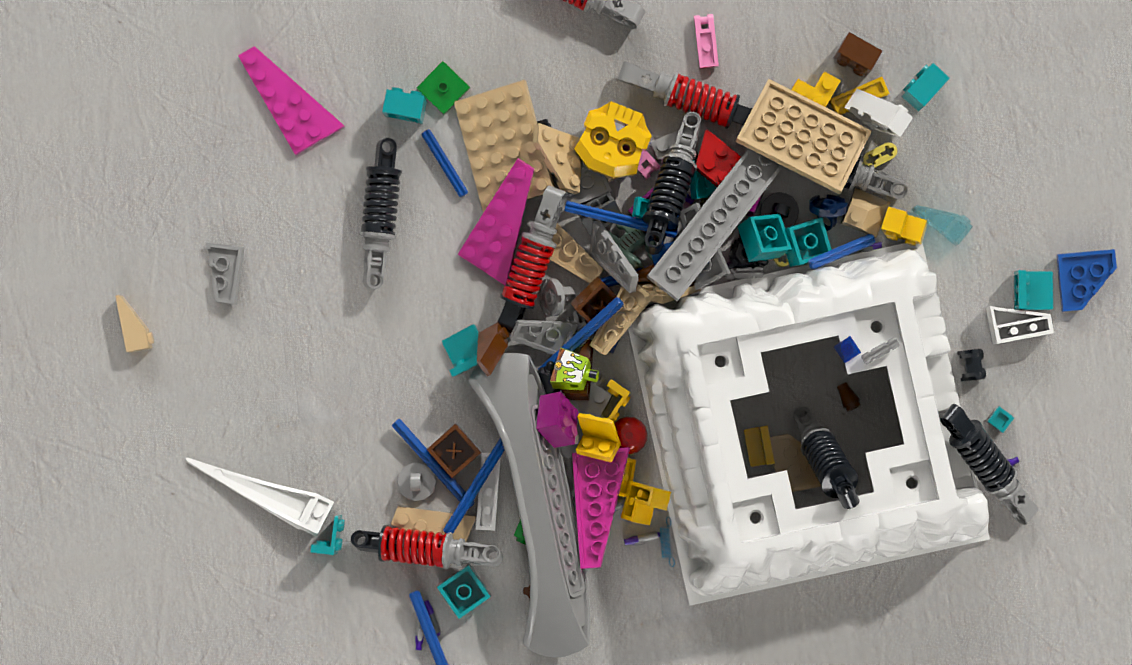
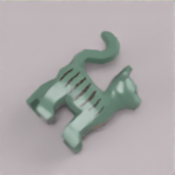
M616 224L619 230H624L626 233L620 239L609 231L608 233L634 270L645 268L639 257L633 253L645 245L646 233L643 230ZM655 241L649 242L650 245H657ZM648 253L649 258L653 261L652 255Z

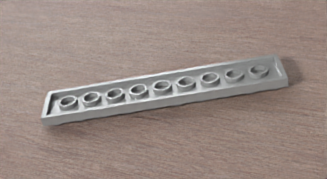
M748 148L647 275V278L674 300L678 301L784 166Z

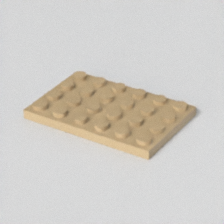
M768 79L735 142L840 195L872 131Z
M526 80L455 101V109L483 212L518 158L535 169L527 200L542 196L549 185L554 187L552 175L543 161L545 157L540 149L537 150L533 144L534 125L538 123Z

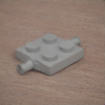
M599 373L598 381L591 382L589 401L569 400L579 413L591 414L599 418L602 416L613 397L612 394L601 387L606 378L605 375L602 376Z

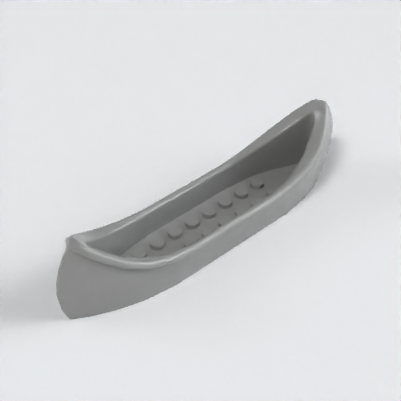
M503 353L490 376L487 377L480 366H478L472 372L469 383L490 414L503 442L510 465L530 570V605L523 644L529 650L543 656L566 657L581 651L589 645L590 641L588 585L585 569H580L578 529L561 448H554L536 429L539 399L541 395H546L543 384L529 355Z

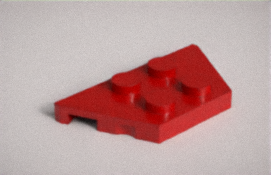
M707 129L696 162L697 171L718 187L740 160L741 156Z

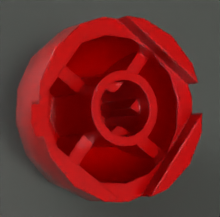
M626 416L614 423L621 443L619 448L629 447V455L638 453L644 448L648 433L646 426L641 420Z

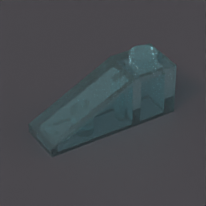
M915 205L911 209L922 219L927 220L929 225L955 246L973 228L970 224V219L964 215L960 216L959 214Z

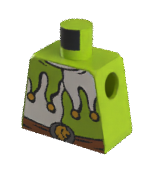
M560 348L550 382L553 389L584 390L587 381H598L599 371L590 369L591 364L587 357Z

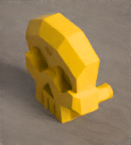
M612 101L600 108L590 110L584 122L586 129L576 144L574 151L589 170L609 178L616 179L636 175L641 152L647 150L652 137L646 126L643 114ZM615 122L625 127L617 131ZM601 134L603 139L598 141L596 135ZM628 145L630 150L624 151L623 146Z

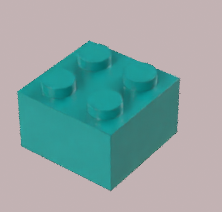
M934 63L930 66L926 64L915 75L918 79H912L903 89L905 93L901 97L918 112L950 79Z
M392 87L391 90L386 89L382 112L388 118L423 124L427 100L421 92L411 91L410 93H405L401 88Z
M780 214L749 217L737 226L749 262L777 259L792 250Z
M822 217L785 228L792 250L786 253L790 267L807 263L809 259L832 250Z
M470 564L437 586L458 619L491 597V593Z

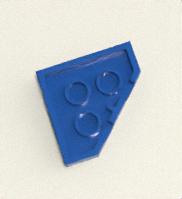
M1115 249L1056 255L1062 312L1084 309L1089 300L1117 269Z

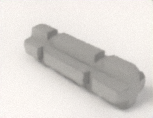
M755 266L753 269L752 267L736 268V270L732 268L729 269L731 273L726 275V278L728 280H734L736 277L737 279L753 278V276L761 278L764 275V270L762 266Z
M893 337L887 343L884 342L873 348L871 352L864 353L861 358L865 364H869L873 359H878L889 353L891 349L894 350L899 347V343Z

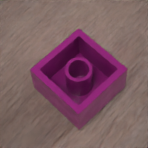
M561 392L541 395L536 429L554 448L574 445L577 436V416L579 412Z

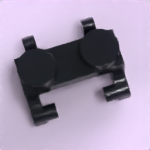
M982 349L957 351L960 359L964 358L966 373L962 374L961 382L986 378V371L982 368L981 362L984 358Z

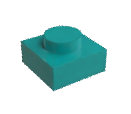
M639 196L634 198L633 217L642 219L649 199Z
M998 406L987 422L1001 433H1004L1014 417Z

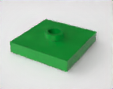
M444 61L417 87V90L443 115L450 110L455 101H458L470 89V86Z

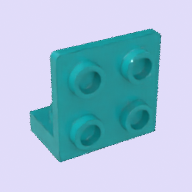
M1014 271V310H1052L1053 272Z
M475 324L442 340V344L454 368L449 370L452 377L460 375L478 365L479 332Z
M342 515L334 517L331 545L330 541L319 540L311 545V553L335 555L342 549L343 539H340V532L344 531L345 520L342 519Z

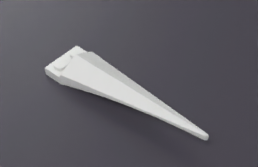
M186 458L187 463L298 530L301 529L316 537L334 505L333 501L316 493L262 481Z

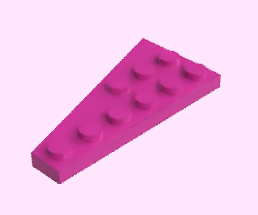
M255 46L238 55L295 155L345 127Z
M519 158L514 163L458 253L459 256L505 286L507 285L506 280L512 265L528 192L530 191L535 170Z
M629 447L619 448L612 462L579 455L577 452L572 453L580 569L601 568L630 451Z

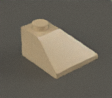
M855 188L841 224L865 234H873L876 238L891 202Z

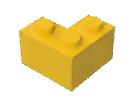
M824 71L815 87L798 78L791 90L826 107L841 80Z
M888 206L881 229L886 238L897 241L899 238L905 240V244L916 246V244H922L928 222L925 219L908 215L906 211Z
M630 481L621 518L650 526L654 508L667 511L671 491Z

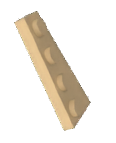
M557 223L555 228L557 232L552 238V241L557 246L550 260L591 283L597 276L601 275L604 269Z
M637 284L636 292L632 293L621 287L616 297L623 301L624 306L598 329L590 344L599 353L607 355L654 298V295Z
M398 506L391 525L405 528L406 531L407 529H412L413 532L419 530L421 533L424 530L427 533L433 531L435 534L441 532L444 535L443 529L453 513ZM464 515L453 533L455 540L461 538L467 542L476 516Z

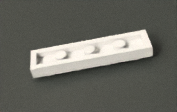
M482 452L481 468L490 453ZM501 457L478 494L477 530L495 531Z

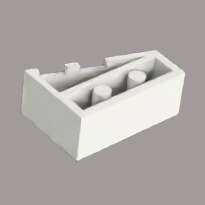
M856 89L844 107L869 128L901 137L913 119L907 113L909 110L900 104L897 106L860 89Z
M993 306L985 307L993 345L1054 333L1051 314Z

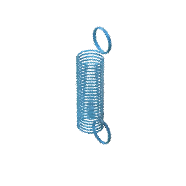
M660 527V528H661V529H660V537H661V538H660V541H661V546H662V547H661L662 558H669V564H670V558H673V557L666 556V555L664 556L663 553L668 554V555H672L671 552L663 551V550H662V549H666V550H670V551H671V548H670V547H666V546H663V545H662V544H665V545L671 546L670 543H668V542H663V541H662L663 539L666 540V541H670V538H666V537H662V536H661V535H665V536L670 537V534L661 532V530H664V531H667V532H670V530H669V529H666V528Z

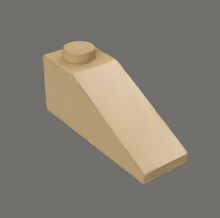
M115 295L126 352L131 353L152 348V343H154L153 333L149 332L147 326L122 295Z

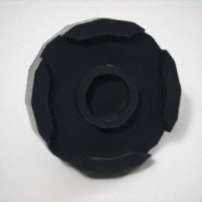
M777 192L764 200L761 205L760 214L761 216L780 214L784 227L787 228L796 222L799 208L792 196L787 193Z

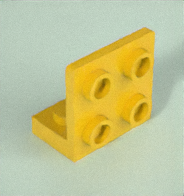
M610 379L606 385L609 388L607 391L615 397H618V395L622 396L608 416V419L615 422L620 415L617 412L620 406L625 407L631 397L628 396L630 393L628 390Z
M579 413L577 418L583 436L576 448L577 454L612 462L621 445L614 422L608 418H599L591 414Z

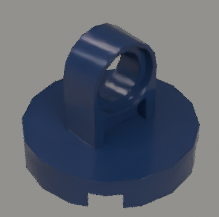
M827 194L826 198H820V195H816L809 200L810 212L817 215V218L822 217L823 219L827 217L830 220V226L824 223L826 231L831 230L836 225L838 216H842L847 212L848 203H845L844 198L836 195Z

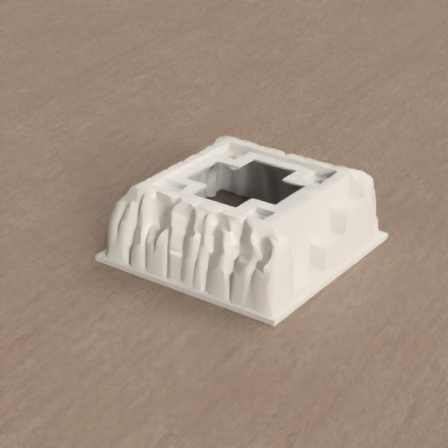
M903 243L853 254L817 269H811L808 264L767 273L761 278H755L754 276L753 278L701 288V291L681 297L678 301L673 300L664 304L650 301L628 328L663 489L671 491L668 512L671 518L689 606L990 539L988 533V501L983 492L978 489L976 476L969 468V465L962 459L957 449L950 445L949 438L951 434L940 422L941 416L951 404L960 406L948 357V352L951 349L948 338L945 335L946 327L937 295L936 274L928 269L923 243L921 245L916 244V246ZM873 322H877L880 325L878 333H874L871 330ZM839 336L847 374L883 366L887 367L904 444L865 453L874 492L859 495L860 502L856 507L845 509L841 502L836 500L795 509L787 470L747 478L730 400L769 392L761 352ZM893 337L897 339L899 347L894 350L891 349L889 353L878 359H873L869 364L863 362L861 356L864 353L871 352L873 348L884 342L887 343ZM717 356L724 357L725 365L723 367L715 365V358ZM910 477L915 480V486L911 489L906 486V481ZM753 512L760 514V520L757 523L750 521V515Z

